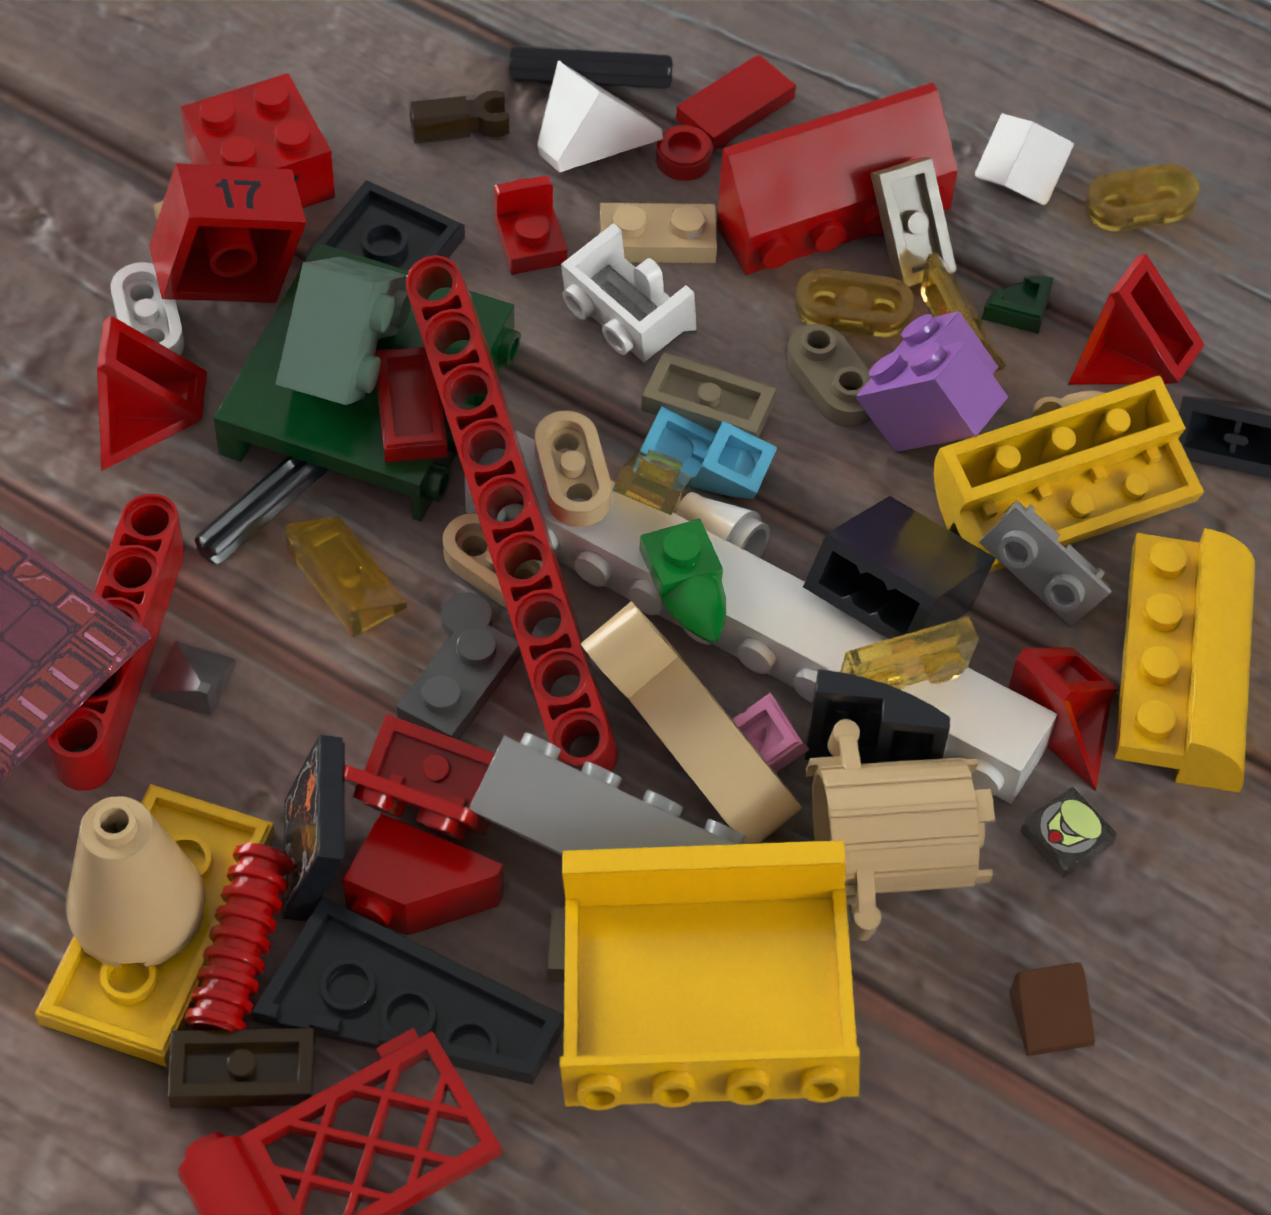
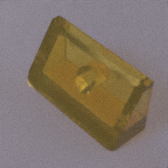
M937 252L928 254L920 294L932 316L937 317L959 311L999 366L996 371L1004 369L1006 363L962 283Z
M340 516L298 521L284 527L287 551L352 637L407 608L406 601Z

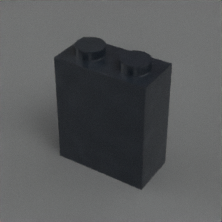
M888 496L826 533L803 588L912 653L972 609L996 558L902 502Z

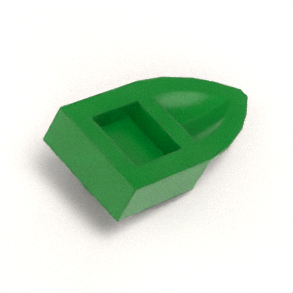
M701 519L640 535L639 550L659 596L670 614L685 629L711 644L718 642L726 618V595L722 583L723 567Z

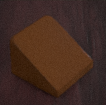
M1081 962L1026 970L1015 975L1009 996L1027 1056L1094 1045L1095 1036L1087 982Z

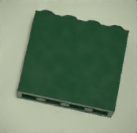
M318 242L315 243L305 262L345 257L408 275L409 272ZM301 267L213 417L219 455L242 462L251 444L327 468L411 496L413 519L422 522L432 501L440 502L443 499L451 478L450 466L456 454H458L443 404L448 457L385 463L377 385H375L371 393L365 394L363 400L347 405L275 385ZM445 287L434 291L428 300H440L450 292L451 288ZM469 290L498 375L503 364L507 366L512 365L520 346L521 333L514 330V304ZM412 306L404 327L397 328L396 335L378 339L376 351L424 347ZM461 340L454 342L446 349L445 354L451 355L461 352L468 345L469 341ZM476 394L469 397L463 403L462 409L468 410L480 406L485 401L487 395Z

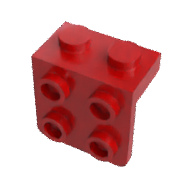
M385 714L365 770L345 765L342 778L355 787L352 798L363 802V805L400 819L405 807L418 812L415 821L426 825V828L463 841L467 830L485 836L490 823L470 810L469 807L495 753Z

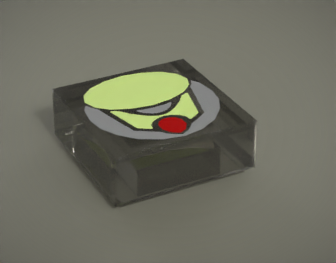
M1071 787L1025 818L1020 832L1063 879L1112 846L1117 835L1113 828L1074 787Z

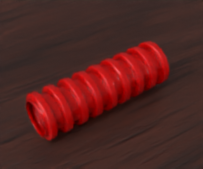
M246 843L238 845L234 849L232 856L237 865H232L227 872V878L232 883L222 889L221 898L226 903L225 905H220L215 913V918L220 924L211 928L209 938L214 944L213 946H208L203 953V958L208 965L198 970L197 979L202 985L193 989L191 1000L196 1005L195 1008H189L186 1011L184 1018L194 1030H228L233 1032V1030L248 1029L247 1024L242 1020L243 1017L252 1014L251 1011L254 1006L249 1000V996H255L258 993L260 985L255 980V976L261 975L265 969V963L260 958L262 955L268 954L271 948V943L266 937L267 935H272L277 927V923L272 916L278 915L283 906L278 895H283L287 892L288 882L284 876L289 875L294 868L293 860L277 848L259 843Z

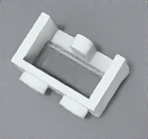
M614 223L561 264L564 283L562 296L566 305L578 318L585 320L591 316L601 324L605 339L621 355L631 351L640 360L646 362L683 331L697 330L694 291L685 285L672 297H669L664 292L662 271L654 260L647 258L635 267L624 258L622 230Z

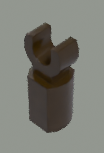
M497 90L487 91L473 100H466V96L409 102L410 124L414 144L470 138V133L476 132L489 137H502L509 134V114L504 113V92Z

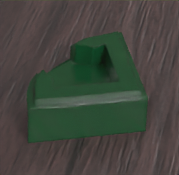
M1028 276L1024 277V282L1010 285L1004 289L999 287L987 299L982 320L1039 334L1054 278Z

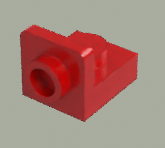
M544 175L528 179H517L512 182L497 184L494 187V224L511 275L561 266L567 260L568 249L553 208V184L550 176Z

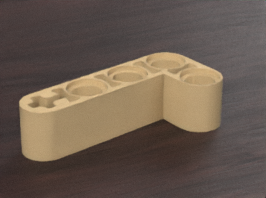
M632 601L581 643L582 647L602 672L630 700L729 827L745 836L744 844L763 842L803 808L674 647Z

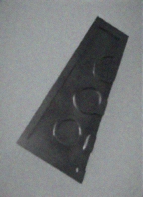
M322 897L251 1011L254 1021L284 1029L314 1028L315 1036L373 1049L412 1028L415 1029L419 1038L433 1031L454 1067L532 1085L564 1029L563 1014L325 897Z

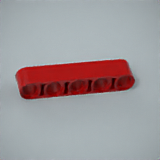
M159 494L137 496L129 501L122 510L91 599L92 603L142 637L144 642L90 695L101 690H109L106 694L100 696L89 695L46 736L59 780L66 787L77 791H89L100 787L110 779L114 772L183 562L185 547L177 508L169 498ZM134 585H142L136 588H129ZM91 745L89 749L82 752H70L76 747Z

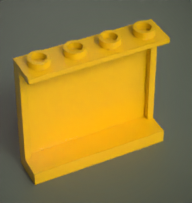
M844 840L562 851V876L565 893L564 1057H560V1071L565 1107L584 1106L592 1110H607L617 1105L659 1104L664 1107L677 1108L689 1105L692 1102L732 1101L740 1105H755L765 1100L804 1098L813 1102L825 1103L835 1101L841 1097H859L860 1049L857 1046L846 903Z

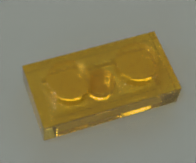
M649 449L646 457L635 453L621 468L612 491L672 515L680 501L684 498L693 476L680 471L683 466L680 460L660 451Z
M968 616L846 651L840 672L868 678L903 690L905 686L929 680L932 684L945 683L958 677L968 668L979 638Z

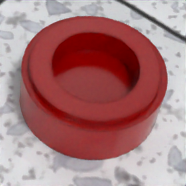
M681 125L669 128L662 133L663 139L657 141L656 164L664 175L679 181H691L702 177L709 171L712 165L713 143L704 131L693 126Z

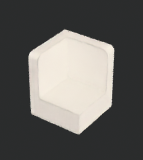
M1001 113L976 169L975 176L983 181L1008 188L1036 203L1045 205L1052 195L1075 143L1033 121Z

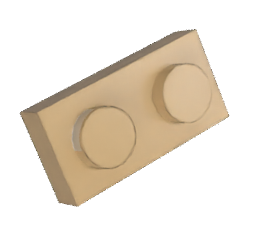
M600 203V233L613 223L622 230L624 258L629 262H643L650 258L656 263H716L715 204Z

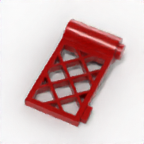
M412 1028L377 1047L376 1050L380 1060L240 1137L233 1135L224 1136L221 1132H214L199 1138L186 1149L184 1153L186 1159L178 1168V1176L199 1215H303L312 1189L349 1198L344 1215H397L503 1155L502 1147L433 1031L419 1038L415 1029ZM429 1057L440 1076L433 1101L395 1093L401 1073ZM386 1081L384 1090L374 1088L375 1086ZM448 1091L458 1107L444 1104ZM354 1098L379 1104L369 1137L332 1128L339 1106ZM391 1107L428 1115L418 1148L380 1140ZM323 1116L320 1125L310 1123ZM439 1118L469 1125L479 1142L478 1145L456 1157L429 1151ZM290 1133L315 1139L304 1172L275 1166L265 1147ZM327 1142L364 1150L354 1184L316 1176ZM376 1154L413 1162L405 1186L392 1193L365 1188ZM425 1165L435 1168L422 1175ZM285 1183L299 1186L295 1201ZM361 1201L371 1204L358 1211Z

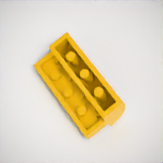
M1160 375L941 447L934 462V483L938 504L947 529L957 528L961 538L992 555L979 541L1001 521L1000 517L1009 506L1018 500L1024 507H1027L1029 504L1035 507L1034 512L1060 535L1057 541L1066 547L1068 544L1071 545L1196 502L1202 496L1204 490L1178 439L1186 428ZM995 559L989 573L1005 568V566L998 559Z
M1204 528L1200 542L1136 533L1131 555L1114 759L1176 769L1175 783L1240 793L1244 783L1255 559L1251 551L1236 538Z

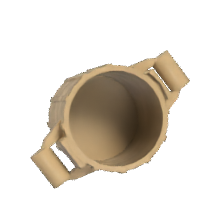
M844 719L835 724L828 740L827 747L833 757L810 758L806 767V777L813 776L812 822L814 841L844 840L846 903L849 905L851 916L848 930L854 939L865 941L873 936L881 922V913L876 907L875 894L974 887L975 884L989 883L993 877L992 869L979 870V848H982L984 845L985 823L995 822V813L991 789L974 790L971 774H973L978 766V758L965 759L964 757L861 764L857 744L860 735L859 727L852 720Z

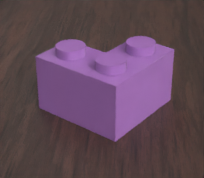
M959 311L933 317L931 314L920 316L903 330L901 336L904 340L894 352L884 356L872 366L869 371L871 379L855 396L895 452L976 437L1008 398L993 376V373L999 366Z

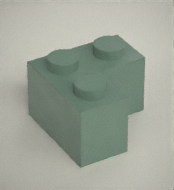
M345 257L304 262L275 385L344 405L363 400L366 393L373 391L380 372V358L374 356L378 339L396 335L397 328H403L408 320L411 303L406 292L407 275Z

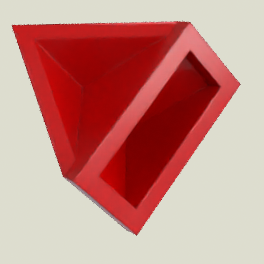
M1147 254L1138 255L1110 292L1068 385L1135 384L1159 375L1164 384L1178 383L1205 344Z
M112 315L103 322L97 365L101 471L200 421L203 413L207 378L206 370Z
M1074 647L1024 648L1016 658L1008 688L1057 714L1048 748L1096 791L1111 700L1119 688Z

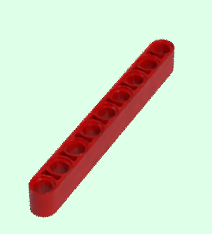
M438 255L424 257L417 261L409 270L406 278V290L549 742L561 749L558 760L570 767L581 771L585 762L588 761L612 771L616 766L619 756L618 744L589 655L581 645L584 640L472 296L453 261ZM445 287L451 288L450 292L440 300H428L434 291ZM461 340L469 341L468 345L461 352L451 355L445 354L446 349L454 342ZM476 394L487 395L485 401L480 406L474 409H462L463 403L469 397ZM496 448L505 449L504 455L494 464H479L480 458L489 450ZM516 503L524 505L522 512L515 519L506 522L496 521L498 513L504 507ZM529 560L542 561L541 568L536 575L522 580L514 578L517 568L522 563ZM547 617L561 619L560 626L554 634L544 638L532 636L534 627L542 619ZM565 675L580 677L579 686L572 694L565 697L551 695L552 686L557 679ZM590 733L600 737L598 747L592 754L580 758L570 756L569 751L576 738Z

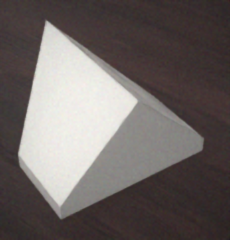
M558 61L537 143L539 156L557 171L569 170L663 139L662 129L643 114Z

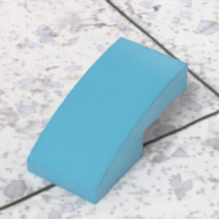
M661 406L634 464L670 480L697 489L732 497L754 499L777 447L725 421H722L715 433Z

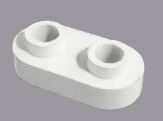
M138 262L120 269L111 281V294L117 319L181 355L184 349V337L175 299L166 300L161 298L154 264Z

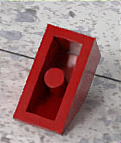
M382 813L378 816L343 877L347 909L406 936L498 907L504 897L502 863Z

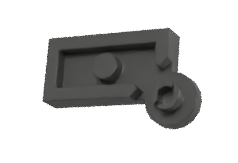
M460 593L452 596L445 602L442 608V626L449 635V638L396 706L397 718L459 740L521 656L518 641L491 627L492 608L482 596L474 593Z

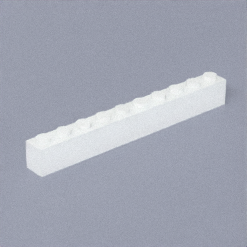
M516 431L558 562L575 570L586 582L594 586H605L632 601L642 612L648 615H659L678 625L694 640L702 644H711L685 629L670 614L659 596L639 550L640 535L689 521L611 480V506L607 515L602 520L585 527H574L560 522L552 515L548 507L535 457L534 440ZM496 448L489 450L480 458L479 464H494L504 455L505 449ZM465 477L466 512L477 513ZM583 498L572 499L573 501L577 502L587 501ZM516 503L504 507L498 513L496 520L506 522L515 519L522 512L524 505ZM706 530L723 567L722 583L726 595L724 628L718 642L712 643L713 645L739 658L748 669L759 674H769L788 684L809 702L813 701L818 669L868 678L918 697L950 717V731L943 758H978V766L973 774H971L974 790L991 789L992 796H996L1009 804L1013 803L1048 747L1057 717L1056 713L925 644L910 653L803 588L805 582Z

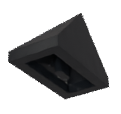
M1192 396L1182 397L1179 415L1186 429L1178 439L1189 460L1271 478L1270 411L1235 401Z

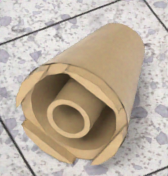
M124 796L109 797L97 802L85 813L80 824L66 901V913L71 932L87 954L109 966L121 967L120 963L143 962L144 967L158 965L183 951L200 930L203 920L205 890L199 871L142 803Z

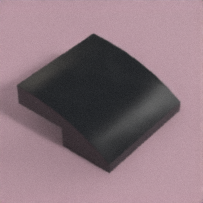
M818 669L806 745L809 750L805 752V760L833 757L827 747L828 740L835 724L844 719L852 720L859 727L860 735L857 744L861 764L942 759L950 731V717L933 705L893 686L856 675Z

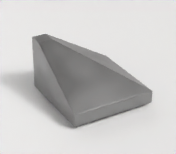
M175 641L150 691V696L160 701L211 716L236 665L235 658Z

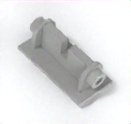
M1016 500L1000 517L1001 521L984 535L979 543L1072 627L1110 594V585L1102 578L1105 572L1101 568L1096 569L1070 544L1066 547L1061 545L1057 541L1060 535L1034 512L1035 507L1029 504L1027 507H1024Z

